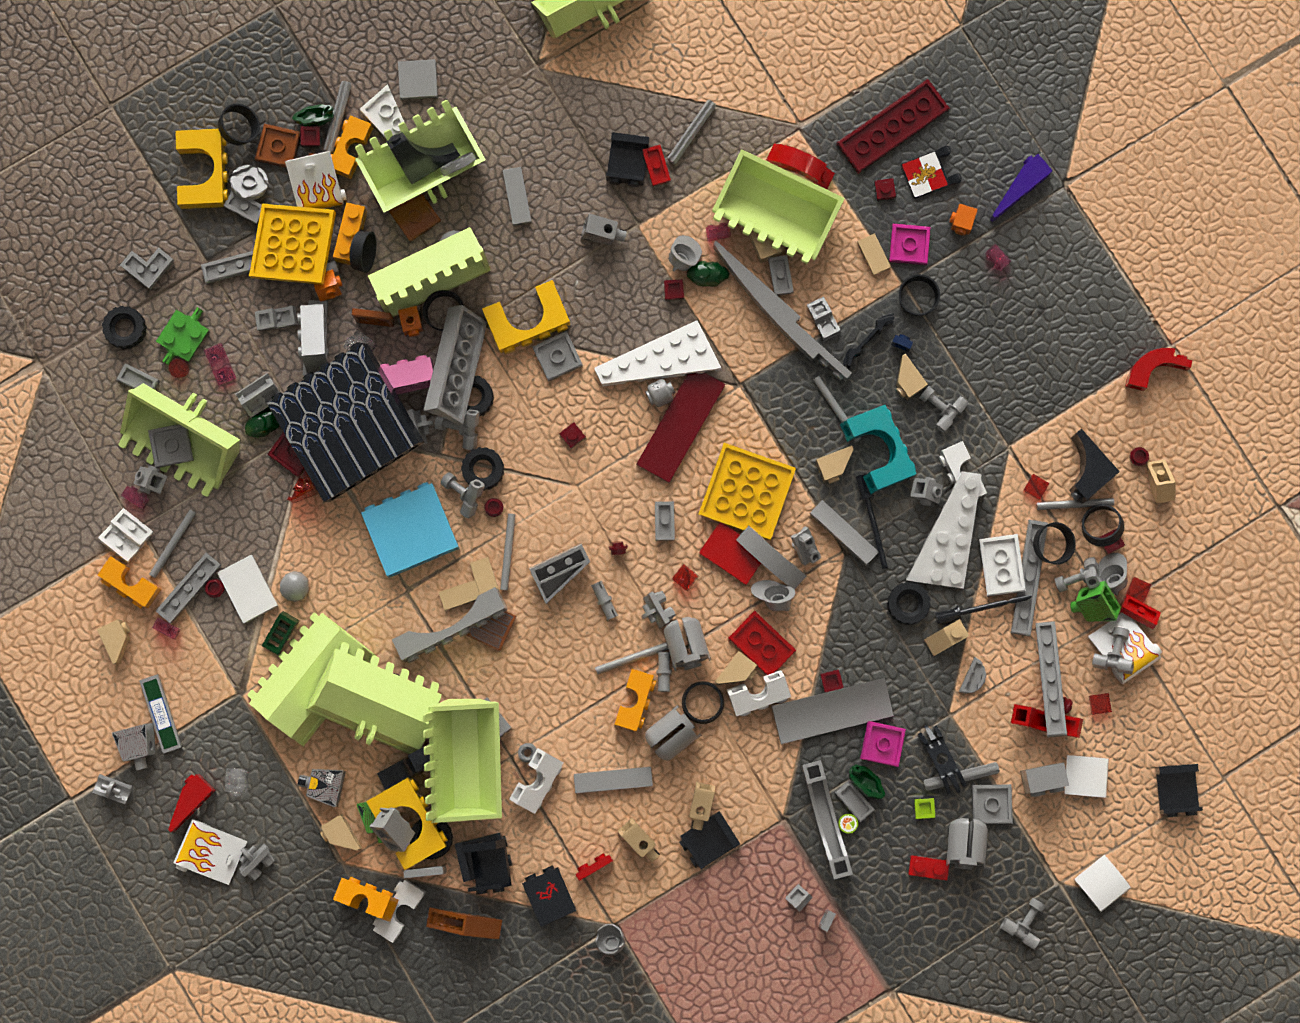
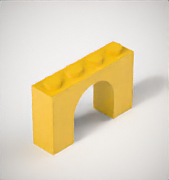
M219 129L175 131L176 150L179 154L202 153L210 156L214 161V171L208 181L200 185L177 186V205L181 209L224 207L223 205L229 196L225 184L228 183V172L225 171V164H228V155L224 149V146H227V141L221 136Z
M553 280L535 287L544 312L541 322L530 330L514 328L508 322L500 301L482 308L500 354L503 352L509 354L515 351V348L518 346L526 347L531 345L535 339L540 338V340L551 336L550 333L557 331L559 333L568 329L570 320Z
M409 777L366 801L375 818L381 812L380 808H396L400 806L410 807L419 814L422 820V831L419 838L409 844L404 852L397 851L395 853L404 870L447 846L445 842L448 841L443 831L439 832L436 827L438 823H432V820L426 821V813L428 812L426 808L429 805L425 804L424 796L420 798L417 790H419L417 783L414 779L410 780Z

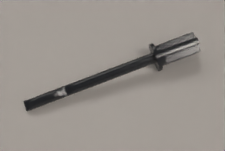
M866 474L858 475L856 480L861 495L859 499L865 500L882 569H886L888 566L870 498L874 497V494L870 493L863 478Z
M1023 595L1011 598L1008 601L1001 600L962 610L959 609V606H956L953 609L936 612L937 624L957 619L962 620V615L1004 606L1008 603L1026 601L1032 598V596Z

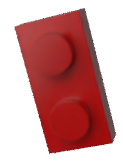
M661 145L642 149L652 186L671 182Z
M1128 594L1124 597L1120 609L1121 613L1151 629L1156 627L1161 612Z
M603 853L594 858L595 863L589 866L586 863L577 868L579 872L575 875L578 880H582L613 862L610 854L606 856Z
M910 855L908 875L947 880L949 865H946V860Z

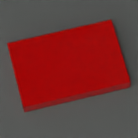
M719 522L699 554L747 585L761 565V562L736 540L740 536L739 533L724 523Z
M755 610L728 637L765 675L775 673L796 651Z

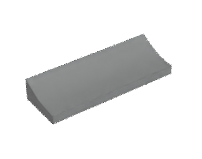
M463 305L448 308L423 410L443 417L456 425L464 424L487 326L485 320Z
M885 678L771 707L781 744L894 716Z

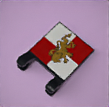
M948 145L901 164L914 199L961 182L962 177L960 173L947 178L940 158L951 154V149Z

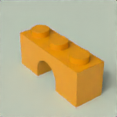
M350 115L349 119L343 123V133L341 137L336 139L334 146L336 149L334 154H331L336 174L352 179L358 164L355 160L356 157L348 154V148L354 143L366 145L373 127L371 123Z
M346 202L333 254L336 262L350 265L351 243L354 235L364 228L367 216L365 206Z
M110 556L98 573V576L102 578L100 582L109 588L111 585L117 588L116 593L126 598L129 596L132 598V603L140 609L143 606L149 609L162 589L143 577L136 585L128 586L125 576L130 568Z
M631 669L626 688L637 693L638 702L631 708L620 706L614 725L637 732L638 728L642 729L645 720L642 717L643 710H648L651 700L647 697L649 691H654L656 681L653 680L654 675Z
M350 877L349 880L341 878L333 900L358 909L360 902L367 898L368 907L366 913L389 922L391 921L399 901L392 897L394 893L382 889V892L376 891V886L368 883L365 886L360 885L361 881Z

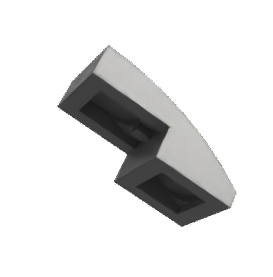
M824 297L807 304V308L824 341L841 334V330Z
M295 306L278 309L270 308L255 312L258 331L298 325Z

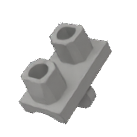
M408 410L407 413L424 440V444H428L426 435L430 434L429 427L433 426V421H427L426 415L421 416L420 410Z
M805 526L799 533L791 536L792 546L797 551L803 565H807L809 562L815 563L821 559V555L815 545V540L808 527Z
M663 591L651 592L643 598L646 605L642 606L645 614L641 616L642 619L648 617L651 623L656 621L659 628L668 624L676 615L671 607L663 610L661 603L666 601Z
M99 774L92 793L127 804L133 786Z
M263 844L258 850L255 846H252L249 850L243 847L241 852L244 855L239 860L244 864L239 868L240 874L256 880L261 874V871L256 866L262 862L266 867H269L274 862L268 846Z

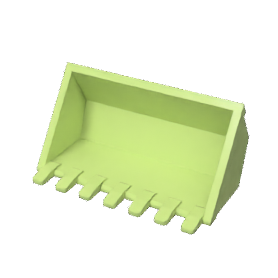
M534 0L531 3L540 15L552 38H557L595 16H598L605 29L609 28V23L603 15V12L608 10L612 20L617 24L620 20L613 7L625 0Z
M448 100L441 103L445 113L438 116L435 109L431 107L427 109L431 120L423 123L421 117L416 115L413 117L416 128L409 131L405 122L400 123L398 127L411 142L418 146L439 148L453 143L460 156L473 152L477 159L467 166L446 176L442 175L441 168L411 184L387 143L380 146L377 138L373 137L369 140L373 150L366 153L361 144L355 147L359 155L355 160L384 213L427 191L433 204L437 203V198L431 190L438 186L441 196L444 199L448 196L441 183L486 160L457 107L452 109ZM390 129L384 132L388 141L393 134Z
M741 149L712 210L715 213L713 220L720 222L722 217L730 220L728 227L735 229L736 225L739 224L745 227L742 232L743 234L749 236L754 231L759 234L757 238L759 242L764 243L766 238L774 241L772 248L778 250L783 245L789 248L786 253L787 255L793 257L795 252L803 255L801 261L808 264L810 259L816 260L845 198Z
M469 227L370 274L368 277L384 312H389L395 317L399 315L398 310L418 306L424 303L429 295L436 291L451 290L491 270L483 248L480 247Z
M144 383L135 389L129 390L120 431L123 436L119 446L126 448L130 440H134L137 444L132 453L140 456L146 447L151 450L146 462L152 465L154 459L148 430L180 424L189 431L194 461L175 464L178 466L174 478L180 481L187 471L192 474L188 482L190 488L194 489L199 480L206 482L201 492L202 495L208 497L213 488L218 490L222 480L239 454L240 439L200 417L207 404V400L202 399L193 412L190 408L196 401L197 395L195 393H192L185 405L181 406ZM170 466L160 467V470L166 473Z
M316 613L310 616V619L314 622L312 626L308 629L303 625L299 631L304 636L299 642L294 638L289 642L293 649L289 654L284 651L281 652L279 658L283 662L279 667L274 664L269 667L268 670L272 673L271 677L268 680L264 677L260 678L258 683L262 688L259 692L256 693L254 690H251L248 693V697L252 699L249 704L302 746L308 742L325 720V718L307 711L306 708L334 650H339L341 644L345 642L349 644L347 654L355 656L357 649H361L364 651L363 661L370 663L373 655L376 656L323 613L320 616Z
M343 642L339 650H334L306 710L356 731L354 738L356 740H359L362 735L367 736L366 744L368 745L374 739L407 754L419 750L426 739L423 738V731L429 728V721L423 722V714L428 712L429 706L440 702L442 694L437 693L439 684L433 681L429 689L423 687L424 677L417 675L415 682L407 680L409 670L404 668L401 670L400 676L393 674L394 664L387 662L385 670L377 667L379 657L374 655L371 657L370 663L363 661V650L357 649L355 656L347 654L349 644Z
M448 699L429 706L428 712L423 714V722L429 721V728L423 731V738H429V745L424 747V755L430 754V761L424 764V771H430V778L425 780V788L431 787V794L425 797V804H431V811L426 813V821L432 820V823L502 818L499 703L482 699Z

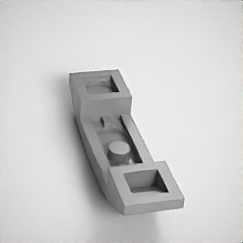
M748 526L736 539L759 562L794 590L807 576L764 540L752 527Z

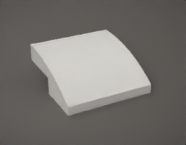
M123 508L111 521V525L98 537V541L128 564L147 542L153 531Z
M1067 755L1066 773L1069 786L1065 787V794L1106 798L1109 759Z
M1105 855L1074 879L1100 912L1131 889V886Z

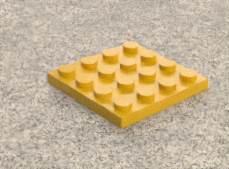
M262 204L249 276L254 279L323 285L336 212L330 209Z
M724 443L698 515L742 531L750 526L763 538L771 541L796 468Z

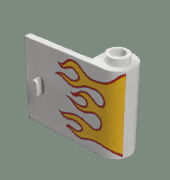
M330 151L285 161L297 207L326 209L343 205L344 200H347L345 189H341L338 184Z
M1121 613L1116 621L1108 622L1089 635L1088 638L1101 655L1107 656L1108 652L1113 651L1116 639L1112 633L1114 627H1122L1130 631L1128 639L1123 640L1120 654L1123 656V659L1134 662L1132 675L1120 673L1116 668H1111L1118 681L1124 684L1161 659L1160 654L1162 651L1156 643H1151L1131 617Z
M192 819L173 863L176 864L175 868L187 872L188 869L229 885L242 855L241 849L246 846L247 841Z

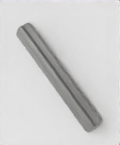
M342 81L334 107V116L331 120L324 146L325 152L330 151L333 154L335 151V142L340 132L351 89L350 82Z
M706 101L667 158L672 164L678 162L715 109L716 104L713 101Z
M997 762L961 770L960 772L966 782L998 774L1000 770ZM955 773L954 775L956 777L957 782L961 783L958 776ZM940 776L925 779L923 782L926 791L944 787ZM947 777L946 779L948 781V784L952 785L951 781Z

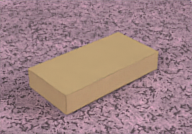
M875 233L857 241L873 276L891 268Z
M488 557L470 563L480 595L494 587L499 590Z
M473 580L439 592L446 611L476 601L480 593L476 581Z

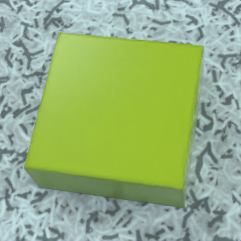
M934 798L914 799L915 819L935 818Z

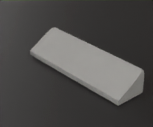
M823 500L810 512V515L865 566L878 553L877 549Z

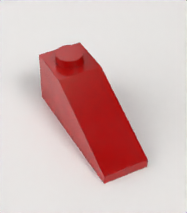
M192 774L184 781L186 785L181 790L168 829L171 833L176 832L216 791L200 774L195 776Z

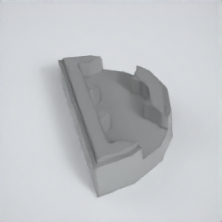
M973 658L959 692L965 694L973 693L979 690L985 683V667L978 658Z

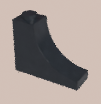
M403 132L393 135L386 141L411 184L460 157L453 143L439 148L421 147L411 142Z
M1081 428L1071 437L1080 455V472L1075 484L1069 491L1075 501L1083 504L1120 471Z
M423 747L394 765L378 772L377 774L384 789L387 790L408 777L411 779L425 772L424 764L430 761V754L424 755Z

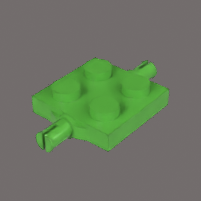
M197 307L192 316L184 315L178 310L174 312L156 340L158 344L165 347L168 351L162 362L169 365L174 356L181 357L190 362L209 332L207 328L198 322V319L204 312Z

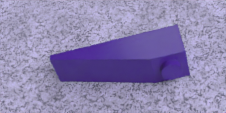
M1039 154L1035 157L1031 155L1023 162L1024 166L990 218L992 222L1051 175L1053 170Z

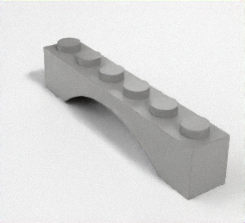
M494 587L477 596L470 611L453 626L433 633L408 631L392 639L401 660L411 663L419 658L418 655L424 652L429 654L436 650V646L451 643L453 637L460 635V637L471 632V628L475 626L480 628L488 623L487 620L493 617L494 619L502 617L508 608L499 590Z
M819 760L801 765L832 879L853 875L833 809L822 762Z

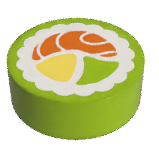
M844 814L840 817L838 826L844 833H853L858 827V820L852 814Z

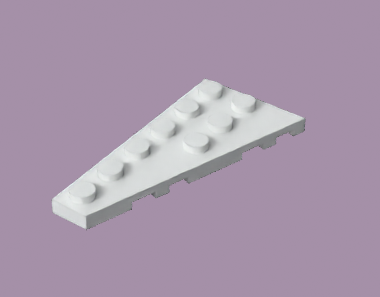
M697 320L594 368L602 386L625 384L630 381L640 382L653 378L663 379L685 376L690 373L700 374L705 373V371H722Z
M961 472L906 580L964 589L981 474Z

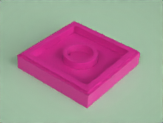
M892 224L889 262L927 265L930 227Z
M868 721L860 759L899 767L906 729Z

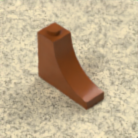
M429 907L426 927L463 936L499 939L502 920Z

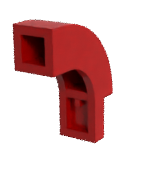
M774 143L766 159L768 162L784 170L804 176L814 184L828 189L835 174L820 159L802 150L783 144Z
M1175 348L1152 350L1143 355L1132 366L1128 373L1125 387L1144 391L1147 389L1149 377L1153 369L1167 366L1188 371L1192 366L1193 360H1189L1184 355L1174 356Z
M1014 704L1011 718L1012 724L1047 733L1045 711ZM1065 715L1067 736L1080 738L1083 719Z

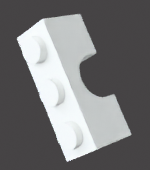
M963 441L940 452L941 456H939L942 466H946L949 472L947 477L950 483L954 485L961 474V464L971 459ZM980 481L978 498L987 494L982 481Z
M782 671L764 676L765 688L759 694H751L745 683L727 689L736 716H746L753 710H763L769 707L770 704L783 703L787 698H790L791 694Z
M537 748L528 764L536 770V780L528 786L518 782L509 800L535 814L541 807L546 793L550 791L552 783L560 773L564 762Z
M407 879L404 882L400 881L394 889L397 893L393 898L399 901L391 921L389 922L377 917L373 923L375 925L373 931L392 943L396 941L405 926L396 917L397 908L400 905H408L416 909L426 891Z

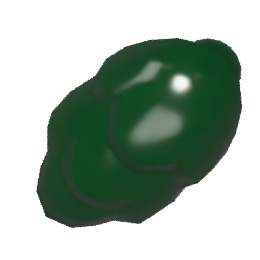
M318 104L308 106L295 113L292 119L296 124L303 126H322L333 119L334 110L331 105Z
M697 262L695 266H692L687 271V277L693 283L702 287H717L721 282L728 279L730 275L728 269L721 266L718 262Z
M267 407L252 418L249 417L245 424V433L252 437H265L270 432L278 429L279 423L271 409Z
M854 765L850 768L849 779L853 786L860 790L863 795L877 800L885 797L881 779L868 767Z

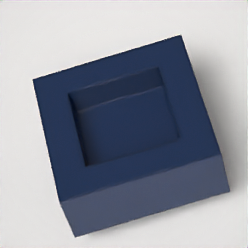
M900 334L899 336L895 335L891 345L909 352L913 342L910 341L909 337Z

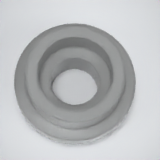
M525 743L520 746L518 756L523 762L529 763L537 749L533 744ZM526 749H530L532 752L529 757L524 755Z

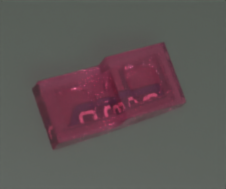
M222 342L204 349L218 385L236 379Z

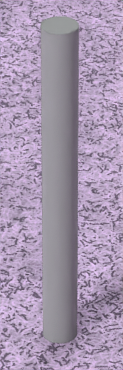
M820 376L813 379L841 423L848 419ZM861 437L854 439V442L856 443L861 440Z
M1114 498L1088 499L1083 504L1075 500L1037 502L1036 506L1037 510L1093 507L1099 504L1114 506Z
M188 511L149 573L150 576L157 577L196 515L194 511Z
M508 514L500 590H508L516 514Z
M665 642L597 666L595 669L597 674H601L669 649Z

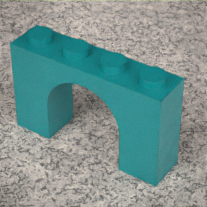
M886 405L846 419L840 424L847 442L864 435H876L884 440L888 446L889 461L887 465L871 471L863 477L871 494L908 480L917 474L915 465L908 456L907 447L900 438L899 429L894 425L892 414Z

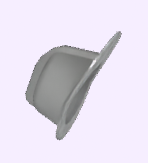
M685 235L678 236L671 246L668 258L669 262L674 266L673 271L677 269L687 271L692 266H695L701 257L702 250L698 242L693 238Z
M1111 553L1103 557L1099 562L1098 576L1100 582L1106 581L1112 593L1117 596L1119 591L1124 589L1128 583L1127 560L1120 553Z
M771 580L758 581L751 587V593L756 598L763 600L770 610H790L791 599L795 596V590L792 587Z

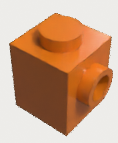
M959 204L956 212H952L949 223H952L951 229L955 230L956 234L969 235L978 209Z
M333 269L326 271L323 285L314 284L320 302L342 295L340 287L343 286L339 275L335 276Z
M417 306L398 310L404 335L409 337L419 335V332L423 331Z

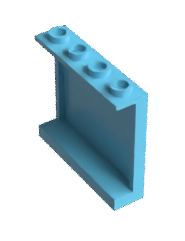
M432 483L420 484L417 486V490L412 492L411 490L403 491L400 493V497L395 499L389 497L382 501L383 504L367 506L364 508L365 511L361 512L388 578L460 549Z

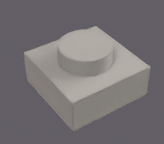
M798 884L785 899L800 912L813 897Z

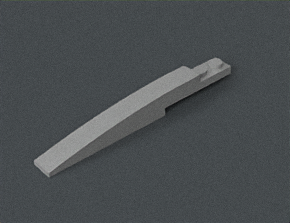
M715 241L713 244L714 250L741 287L769 320L810 361L813 362L818 357L820 364L825 368H831L834 371L832 374L841 381L843 379L846 382L852 373L797 324L800 316L721 244Z

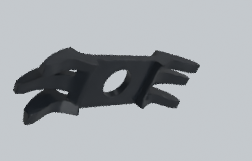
M893 313L877 319V327L857 348H850L847 351L843 361L844 366L849 369L852 360L861 355L863 347L876 334L880 335L884 326L894 322L895 317Z
M925 725L924 728L931 744L929 745L921 732L917 735L924 744L926 751H928L947 795L951 794L947 777L958 794L960 793V788L954 774L956 773L963 788L967 786L938 727L933 726L939 739L937 741L928 725ZM939 754L947 755V763L939 764L936 758Z

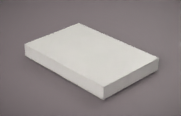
M1018 534L979 539L987 597L1026 592Z
M253 555L217 572L244 624L278 606Z

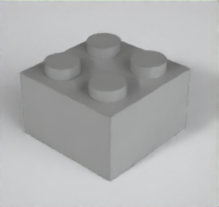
M1064 763L1020 771L1025 794H1030L1031 797L1045 795L1046 790H1049L1050 793L1065 791L1064 787L1069 786Z

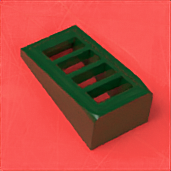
M282 611L262 646L279 655L299 620ZM282 620L288 622L291 625L289 626L285 624L284 622H282ZM278 626L287 630V632L285 633L281 631L280 629H278ZM274 633H276V634H278L279 636L283 637V640H281V639L277 638L276 636H274ZM270 639L280 644L279 647L270 643Z

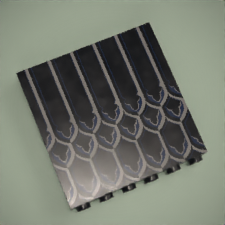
M357 342L350 347L351 350L346 353H339L334 357V361L320 365L317 372L306 374L301 382L289 385L287 391L275 394L271 397L272 400L267 403L323 502L333 501L425 443L372 350L366 343Z

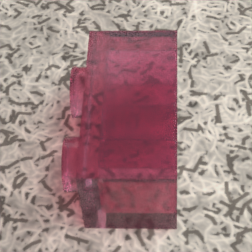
M728 224L708 225L706 227L707 241L731 238Z
M996 244L985 253L986 258L994 263V267L997 270L1002 271L1011 262Z
M127 486L121 496L143 510L149 502L148 496L143 492L141 494L138 493V489L133 486Z
M158 617L152 627L174 640L181 630Z

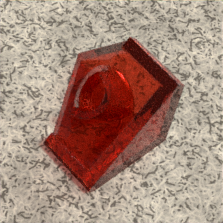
M304 467L302 468L304 470L302 476H298L297 483L293 487L295 491L292 497L289 496L287 499L293 504L319 494Z

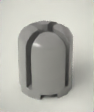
M682 618L691 651L690 655L687 653L678 620L670 622L664 629V636L675 671H677L676 667H684L685 670L702 666L701 661L707 658L709 661L711 660L701 624L696 618Z
M678 705L645 733L646 741L652 748L682 723L685 725L684 728L655 751L659 758L666 761L673 759L693 741L702 736L701 734L698 736L692 730L695 726L684 713L682 715L676 710L679 707Z
M960 818L951 822L949 826L947 866L953 863L955 868L972 870L974 866H982V870L985 869L988 835L986 824L980 820L972 819L969 826L968 818Z

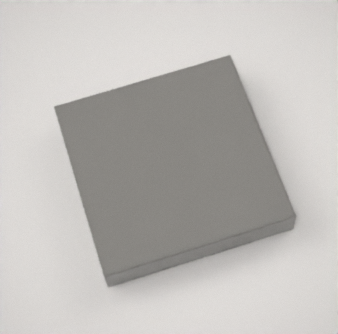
M435 59L398 62L400 100L438 98Z
M567 331L532 347L548 382L583 366Z
M177 424L148 430L156 468L194 461L187 428Z
M1011 784L972 785L973 819L980 820L984 824H1013Z
M444 865L404 870L403 873L404 878L446 874L447 870Z

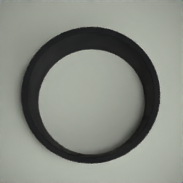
M236 103L227 106L223 110L218 120V129L221 136L228 143L241 146L258 136L260 122L252 109L246 105ZM229 112L243 115L251 126L250 138L246 141L233 138L224 127L223 115Z
M358 231L354 235L349 256L352 269L368 273L371 270L377 250V240L374 232Z
M922 274L912 275L901 284L899 288V301L907 313L914 316H923L932 312L939 304L940 289L931 277ZM923 281L932 287L935 293V302L928 312L914 313L903 305L901 294L904 287L910 282Z
M439 290L432 293L423 305V316L427 324L433 329L442 332L443 329L434 327L429 321L428 309L435 299L443 296L451 297L459 305L464 306L461 298L449 290Z
M1095 505L1088 509L1083 516V536L1089 543L1095 546L1105 547L1112 545L1121 538L1124 532L1123 518L1110 505ZM1098 510L1113 511L1119 517L1118 528L1108 537H1094L1086 531L1084 526L1090 514Z
M1053 522L1041 527L1036 532L1033 539V548L1038 558L1042 561L1059 565L1067 562L1073 556L1076 540L1068 526L1063 523ZM1046 527L1057 528L1063 533L1066 540L1065 552L1056 561L1047 560L1040 551L1039 539Z
M704 681L696 682L685 690L682 697V708L685 715L691 721L707 724L713 722L721 715L724 708V698L719 688L714 684ZM708 685L718 692L721 704L718 712L713 717L701 720L693 717L688 712L686 697L695 686Z

